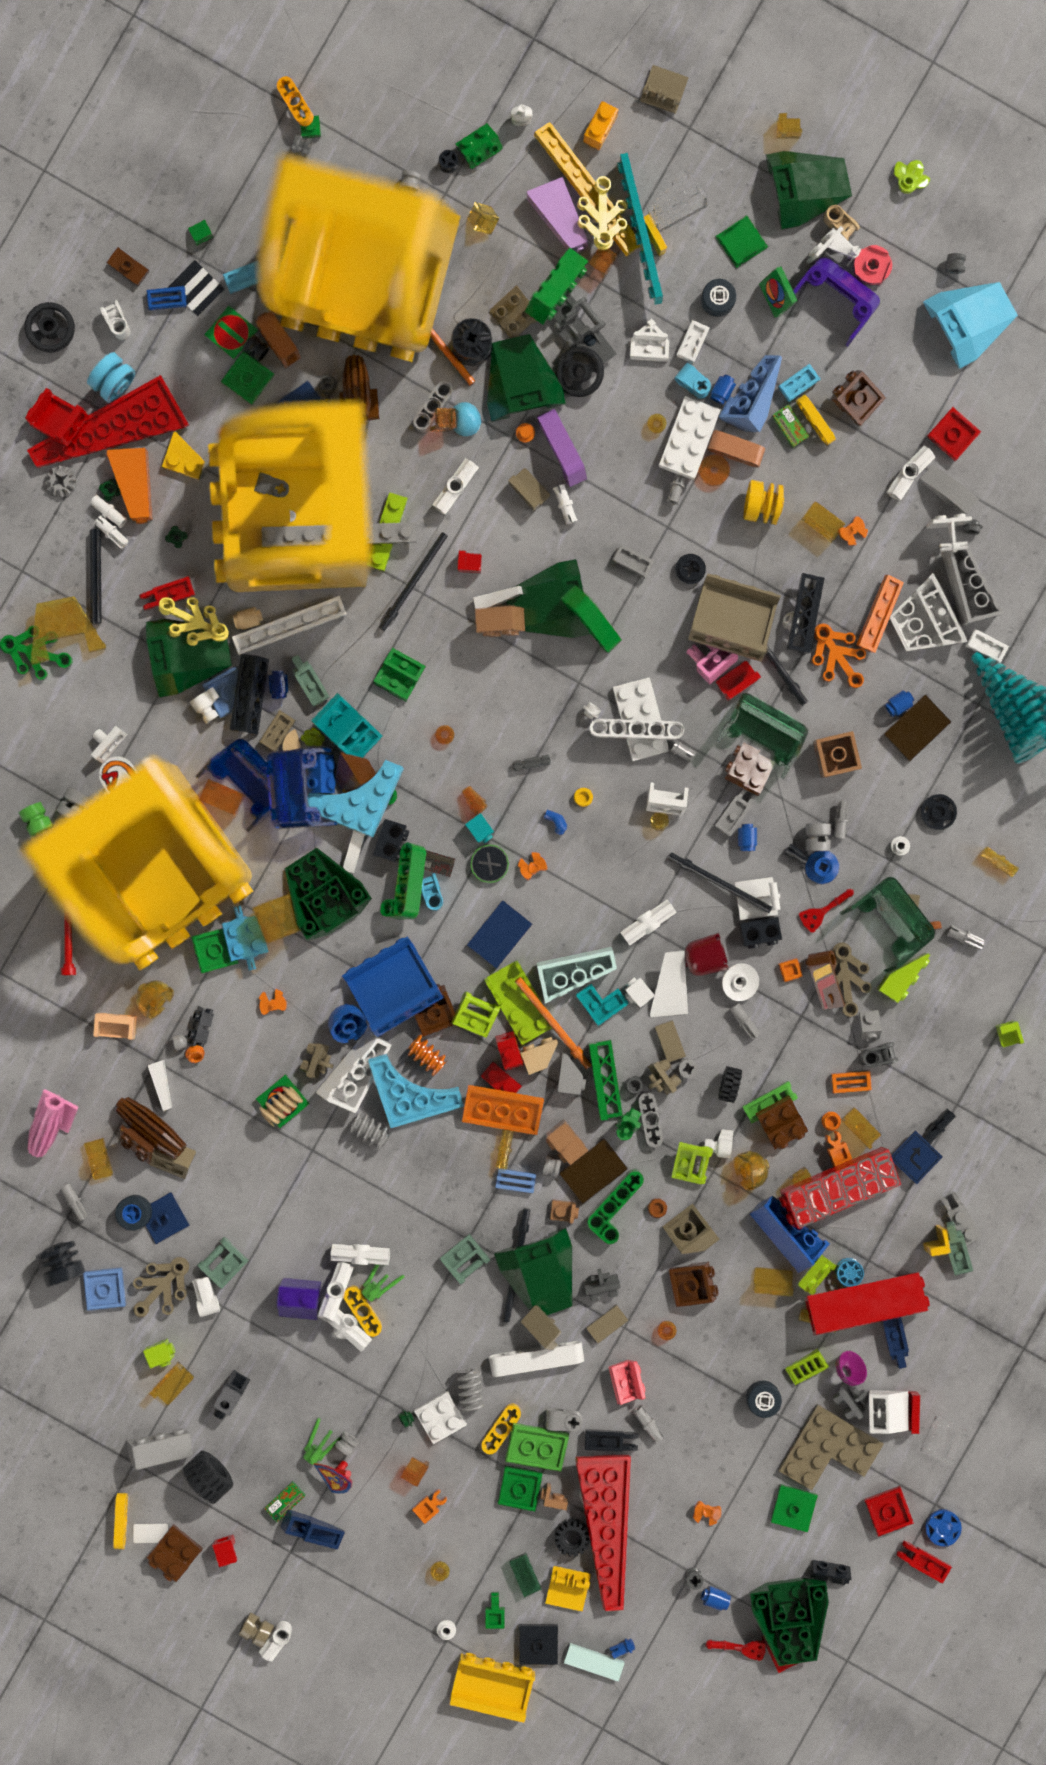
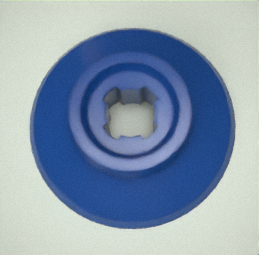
M815 851L806 862L805 871L813 882L827 884L838 875L839 862L836 856L829 851ZM822 862L827 865L824 872L819 869Z

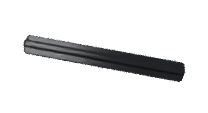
M90 529V618L92 624L102 623L100 529Z

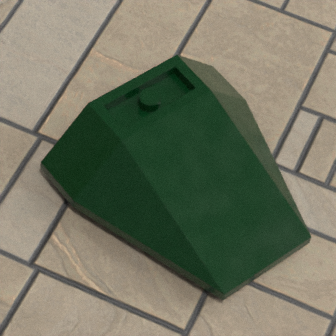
M790 151L766 154L768 171L773 176L779 204L777 214L781 230L800 227L826 212L830 206L838 205L852 197L845 158Z
M530 334L492 343L487 397L491 422L510 418V414L547 406V409L566 405L560 382Z
M577 559L558 562L516 585L522 587L523 594L506 602L507 606L524 608L525 631L523 632L566 638L590 635L576 614L560 599L574 585L583 591Z
M171 619L146 622L147 646L159 698L178 695L232 666L228 640L215 641L210 638L200 640L196 645L191 646L186 641L187 635L191 632L196 634L205 632V630L196 629L181 632L180 636L172 637L169 634L172 624L179 625L188 622Z
M317 847L285 868L296 923L307 941L327 936L360 915L372 899L361 881Z
M566 1227L548 1233L546 1238L515 1249L509 1247L494 1253L499 1271L529 1311L534 1306H539L548 1316L572 1307V1243Z
M803 1577L768 1582L750 1592L752 1612L778 1665L784 1666L817 1661L829 1604L826 1581Z

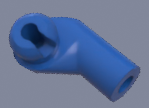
M547 809L544 818L553 821L556 827L555 832L558 835H563L567 830L564 817Z

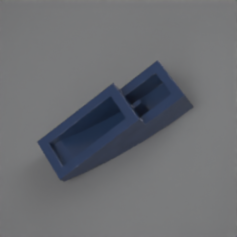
M289 1509L281 1524V1529L285 1534L297 1536L306 1542L337 1550L345 1534L344 1530Z

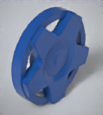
M941 1509L933 1512L928 1517L925 1531L928 1538L934 1544L950 1546L960 1537L962 1526L955 1513ZM942 1514L940 1519L934 1518L935 1516ZM951 1516H953L957 1522H952ZM929 1526L933 1528V1532L931 1533V1535L929 1532Z

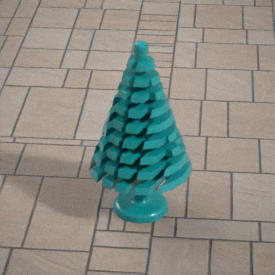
M975 652L971 656V660L979 666L976 668L977 675L982 676L984 674V677L981 678V684L986 687L985 693L991 698L989 702L991 708L995 709L994 715L1000 721L999 725L1002 731H1005L1003 733L1005 740H1010L1008 748L1013 753L1012 757L1016 764L1028 761L1046 748V687L1042 685L1036 686L1038 683L1033 680L1027 681L1025 679L1027 678L1022 674L1016 675L1017 673L1012 669L1005 670L1006 666L1001 663L992 666L996 662L990 657L984 659L981 653Z

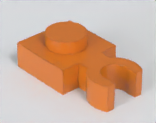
M834 1131V1140H831L829 1135H825L826 1142L831 1144L827 1152L833 1167L852 1159L846 1142L840 1143L841 1134L837 1131Z
M440 1489L434 1491L431 1499L426 1495L412 1508L424 1524L439 1512L437 1506L443 1505L447 1501L446 1496L441 1500L437 1498V1495L441 1492Z

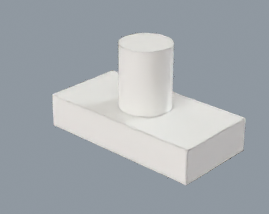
M117 726L108 735L101 729L96 730L92 737L99 743V746L91 756L103 764L128 734Z

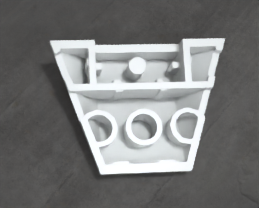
M933 573L890 616V620L906 651L967 642L961 624Z

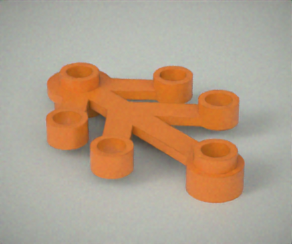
M822 623L817 625L814 632L817 647L815 655L812 657L813 665L820 666L824 662L822 654L825 644L829 648L826 671L822 675L823 679L826 682L834 679V667L837 660L848 676L849 686L852 688L862 686L864 683L863 675L854 672L843 655L862 660L866 657V651L863 648L853 649L837 646L832 640H843L845 644L849 645L855 641V635L851 632L841 633L832 631L828 624ZM820 630H824L826 632L825 637L820 636ZM847 635L852 636L853 639L851 642H848L846 640ZM858 651L863 652L862 658L857 656ZM817 656L820 657V658H821V662H820V663H816V662H815V657H817ZM827 672L832 674L831 679L825 677ZM853 677L858 679L857 684L852 683Z

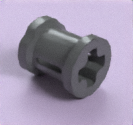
M691 1567L685 1572L687 1586L692 1590L700 1589L704 1582L701 1571L696 1567ZM693 1576L697 1577L696 1581H692Z

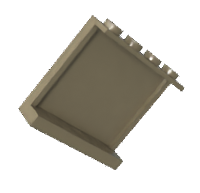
M707 573L688 640L762 662L767 651V642L781 595Z

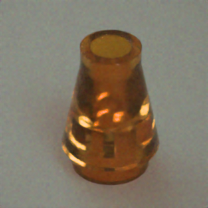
M468 786L461 792L471 813L474 812L475 815H478L488 807L487 801L471 786Z

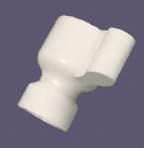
M213 687L189 702L196 713L203 715L202 719L206 724L219 716L211 708L213 703L219 698Z
M722 1129L718 1140L715 1142L712 1139H705V1146L711 1147L713 1153L718 1157L731 1159L733 1130Z

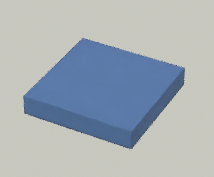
M236 666L202 684L205 691L213 687L219 695L213 706L221 719L231 714L233 710L238 677Z
M122 1267L91 1270L83 1273L87 1311L126 1306Z

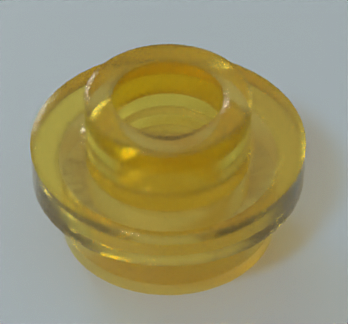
M661 414L651 415L647 422L648 429L653 433H661L667 424L665 417ZM654 421H659V422H660V426H659V427H655V426L653 425V422H654Z
M443 1561L435 1562L431 1567L433 1579L444 1581L448 1578L450 1573L449 1566ZM442 1568L444 1572L438 1573L437 1569Z

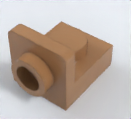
M552 1199L551 1220L567 1221L573 1224L574 1219H578L579 1208L576 1207L575 1202Z
M547 1483L546 1488H542L540 1499L543 1500V1505L567 1510V1498H564V1495L559 1493L550 1495L551 1483Z

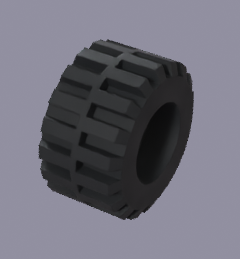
M200 1451L183 1467V1473L189 1485L200 1497L210 1503L215 1504L233 1487V1481L227 1469L215 1456L206 1451Z

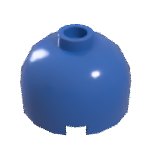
M344 1004L336 1007L331 1012L328 1019V1028L332 1037L337 1042L349 1043L348 1040L353 1038L357 1040L365 1033L367 1019L358 1007Z

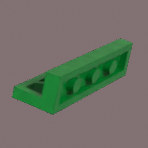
M612 1041L588 1043L600 1120L623 1116ZM608 1045L609 1053L605 1058L598 1055L597 1046ZM605 1062L612 1068V1072L608 1077L601 1073V1067ZM608 1081L615 1087V1091L611 1096L604 1092V1086ZM610 1100L617 1104L618 1112L607 1113L606 1106Z

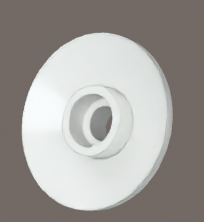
M745 963L731 966L724 973L722 979L723 991L729 998L736 1001H744L751 998L759 986L757 971ZM740 977L741 982L736 983V979Z

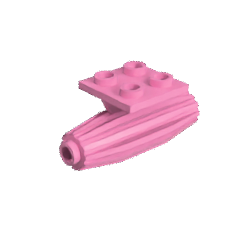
M44 1089L29 1130L27 1147L29 1154H32L33 1157H43L54 1143L59 1129L69 1133L79 1107L66 1101L59 1095Z

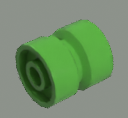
M42 802L32 804L19 812L22 821L28 824L26 829L30 837L39 835L53 827L50 818L44 815L46 810Z

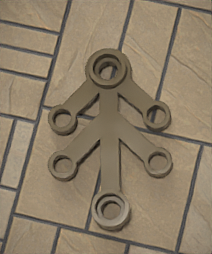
M840 942L832 950L836 957V965L840 964V971L836 978L838 984L842 982L845 1006L842 1007V1012L848 1017H853L858 1012V1006L852 1000L850 980L859 986L863 993H869L872 990V985L850 971L847 961L857 967V971L860 974L868 973L869 965L862 963L854 957L851 947L847 943ZM841 948L845 950V954L842 956L838 953ZM861 965H865V966H866V971H865V972H861V970H860V966H861ZM864 984L869 985L867 991H864L862 988ZM848 1005H851L853 1008L851 1012L846 1011Z
M176 1257L171 1263L164 1264L151 1262L146 1266V1272L150 1275H154L157 1271H170L166 1277L135 1278L133 1286L136 1289H142L144 1286H157L144 1301H139L135 1304L133 1312L137 1317H145L149 1313V1306L162 1292L164 1296L162 1312L165 1315H169L174 1311L171 1281L175 1277L177 1280L175 1298L180 1301L185 1299L187 1291L185 1290L184 1275L189 1270V1262L185 1258ZM181 1264L183 1269L177 1270L176 1265ZM150 1265H153L155 1267L154 1272H151L149 1270ZM141 1280L142 1286H138L136 1281ZM178 1291H182L184 1293V1297H179L177 1294ZM169 1305L171 1307V1311L167 1312L165 1310V1306ZM138 1307H142L144 1309V1313H139L137 1310Z

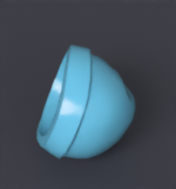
M461 402L450 411V423L457 434L471 436L479 430L481 416L478 409L471 403Z

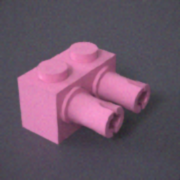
M696 645L691 646L692 649L689 648L686 653L697 663V672L709 685L738 660L737 654L708 645L706 646L711 652L705 656Z

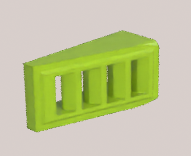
M817 1348L785 1369L794 1384L797 1385L824 1371L829 1366ZM817 1358L820 1365L817 1366L813 1359ZM808 1361H810V1363L813 1366V1369L811 1370L806 1363ZM803 1365L807 1372L804 1374L799 1366ZM795 1368L797 1369V1371H798L799 1374H800V1377H798V1378L796 1377L795 1373L793 1372V1369H795Z

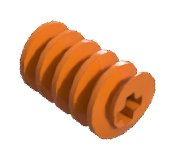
M420 1034L407 1048L409 1049L408 1056L410 1057L415 1054L414 1061L421 1059L420 1066L427 1064L425 1071L433 1069L431 1074L433 1077L445 1065V1055L438 1057L440 1050L432 1052L434 1045L432 1044L427 1047L428 1040L426 1039L421 1042L422 1035Z

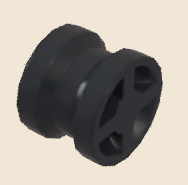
M445 150L439 156V166L444 173H453L458 168V156L452 150Z

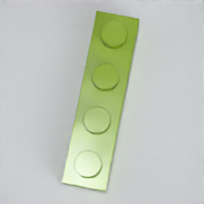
M389 492L380 523H401L408 498ZM394 543L372 545L370 551L371 568L385 572Z

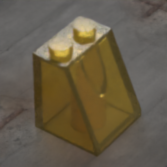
M290 894L253 907L267 944L301 931L296 923Z

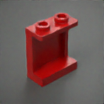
M46 388L39 395L34 406L28 410L25 419L34 429L68 447L89 416L83 407L79 405L73 406Z

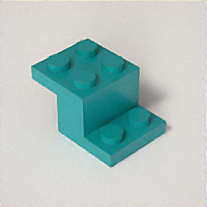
M336 693L311 720L346 754L361 758L383 737L339 693Z

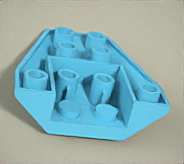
M1000 282L944 291L923 301L932 319L937 318L953 347L950 353L959 369L977 360L1018 316Z

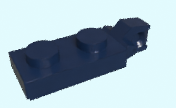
M902 1318L882 1321L891 1360H896L899 1369L906 1368L905 1357L909 1356V1348Z

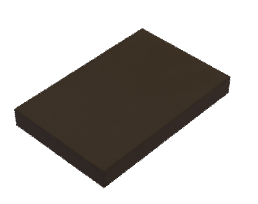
M925 694L883 735L910 762L951 721Z
M604 1138L573 1164L559 1172V1174L583 1204L628 1168Z

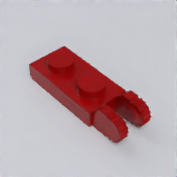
M187 576L152 588L153 590L139 595L140 599H147L155 595V602L147 603L143 606L144 611L159 607L160 600L163 598H171L174 602L195 596L190 577Z
M904 1540L902 1545L906 1549L913 1551L914 1554L910 1558L904 1552L898 1551L896 1555L908 1562L910 1566L943 1584L952 1566Z

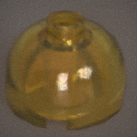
M159 980L143 983L137 990L136 1005L144 1016L153 1019L164 1011L165 1008L162 1006L167 1000L171 1002L174 990Z
M746 1151L734 1157L736 1176H741L743 1181L740 1184L746 1190L751 1191L766 1182L770 1167L768 1161L759 1153Z

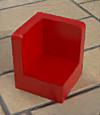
M459 550L458 572L481 574L482 555Z
M233 1534L216 1539L213 1543L219 1567L236 1563L238 1560L234 1549L235 1538Z

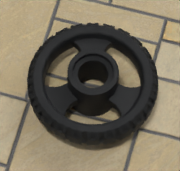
M44 302L36 305L27 315L24 324L28 341L36 349L47 353L58 352L66 348L72 341L75 333V323L70 312L62 305L53 302ZM55 311L64 315L68 324L67 328H61L53 317ZM42 312L44 316L38 322L39 330L32 331L34 318ZM48 324H54V328L51 331L45 330ZM59 336L61 338V341L55 345L41 344V340L44 337L56 339Z
M577 346L568 349L560 356L556 365L555 375L565 393L574 397H586L594 393L601 385L604 378V365L602 359L594 350L588 347ZM584 353L593 360L590 364L575 361L574 354ZM564 366L569 367L568 375L573 380L571 386H568L563 378ZM579 367H582L583 374L580 377H578L576 373L577 369ZM592 372L596 373V379L593 384L583 390L582 382L589 380Z

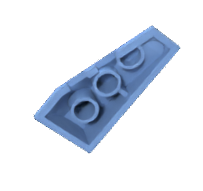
M765 355L752 370L750 379L738 387L740 391L734 398L730 397L726 402L719 418L744 432H760L768 417L782 357L780 355Z

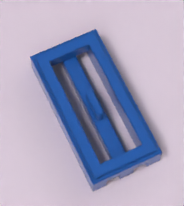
M185 286L146 290L149 311L187 307ZM181 292V295L151 298V295ZM182 300V302H173V303H163V304H153V305H152V303H154V302Z

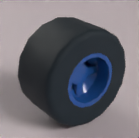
M141 1195L127 1196L116 1207V1221L125 1230H139L148 1224L152 1217L151 1204Z

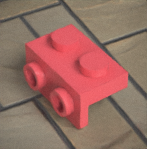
M626 1360L609 1366L617 1404L622 1405L635 1399L643 1400L646 1398L645 1386L640 1376L641 1369L637 1361Z

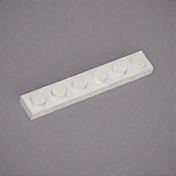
M340 596L233 636L232 639L240 656L241 654L251 652L345 616L347 613Z

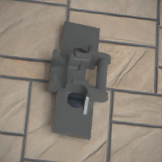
M567 292L565 295L567 299L561 307L557 306L555 309L557 313L554 318L557 322L553 327L570 348L577 346L588 347L600 356L604 365L617 355L600 333V330L605 327L606 323L599 319L588 305L585 297L576 302L572 295ZM564 307H569L571 311L563 316L561 310ZM581 308L595 326L593 328H590L588 325L585 326L578 317V311ZM582 353L587 361L591 363L593 359L589 355Z

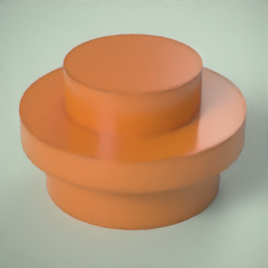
M523 423L518 426L516 436L519 441L528 443L534 439L535 429L531 424Z
M198 1045L191 1046L185 1051V1056L191 1063L202 1061L205 1054L204 1048Z
M830 1111L823 1115L821 1122L825 1129L834 1131L839 1128L841 1118L837 1113Z

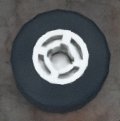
M719 278L710 281L702 292L701 304L703 309L711 316H725L734 307L737 296L736 290L732 283L725 279Z
M762 1380L753 1383L748 1388L746 1394L748 1407L758 1417L770 1418L780 1410L782 1404L781 1394L777 1387L769 1381Z

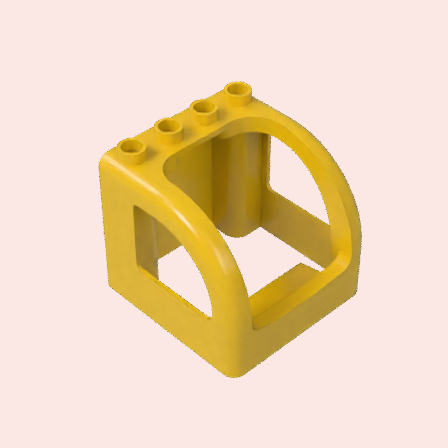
M279 155L265 214L259 251L258 280L263 303L270 311L282 315L280 324L283 327L302 332L304 323H310L319 326L317 337L339 342L341 332L355 336L353 347L376 352L379 342L392 346L390 356L413 362L414 354L424 351L429 343L461 216L434 196ZM291 217L292 223L282 261L288 219Z
M361 403L274 407L243 413L224 422L218 430L217 443H208L210 467H219L220 482H210L211 506L222 505V520L212 521L213 544H224V559H215L216 583L227 582L228 587L234 592L366 587L370 569V546ZM259 473H265L287 482L289 486L288 494L280 498L254 491ZM284 484L275 487L278 490V494L286 491L283 486ZM290 510L296 514V519L290 522ZM328 525L327 539L321 545L262 547V527Z
M152 758L21 850L51 895L89 942L109 960L117 964L134 962L139 971L159 958L154 950L165 942L173 949L191 937L186 930L189 925L199 920L201 925L205 927L220 917L222 912L217 906L230 897L233 903L237 904L253 892L249 885L252 878L250 869L176 765L158 758Z

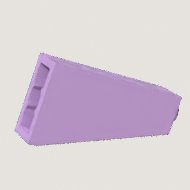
M563 177L527 191L528 202L566 250L570 247L577 253L585 251L586 247H588V239L584 229L580 228L577 224L579 217Z

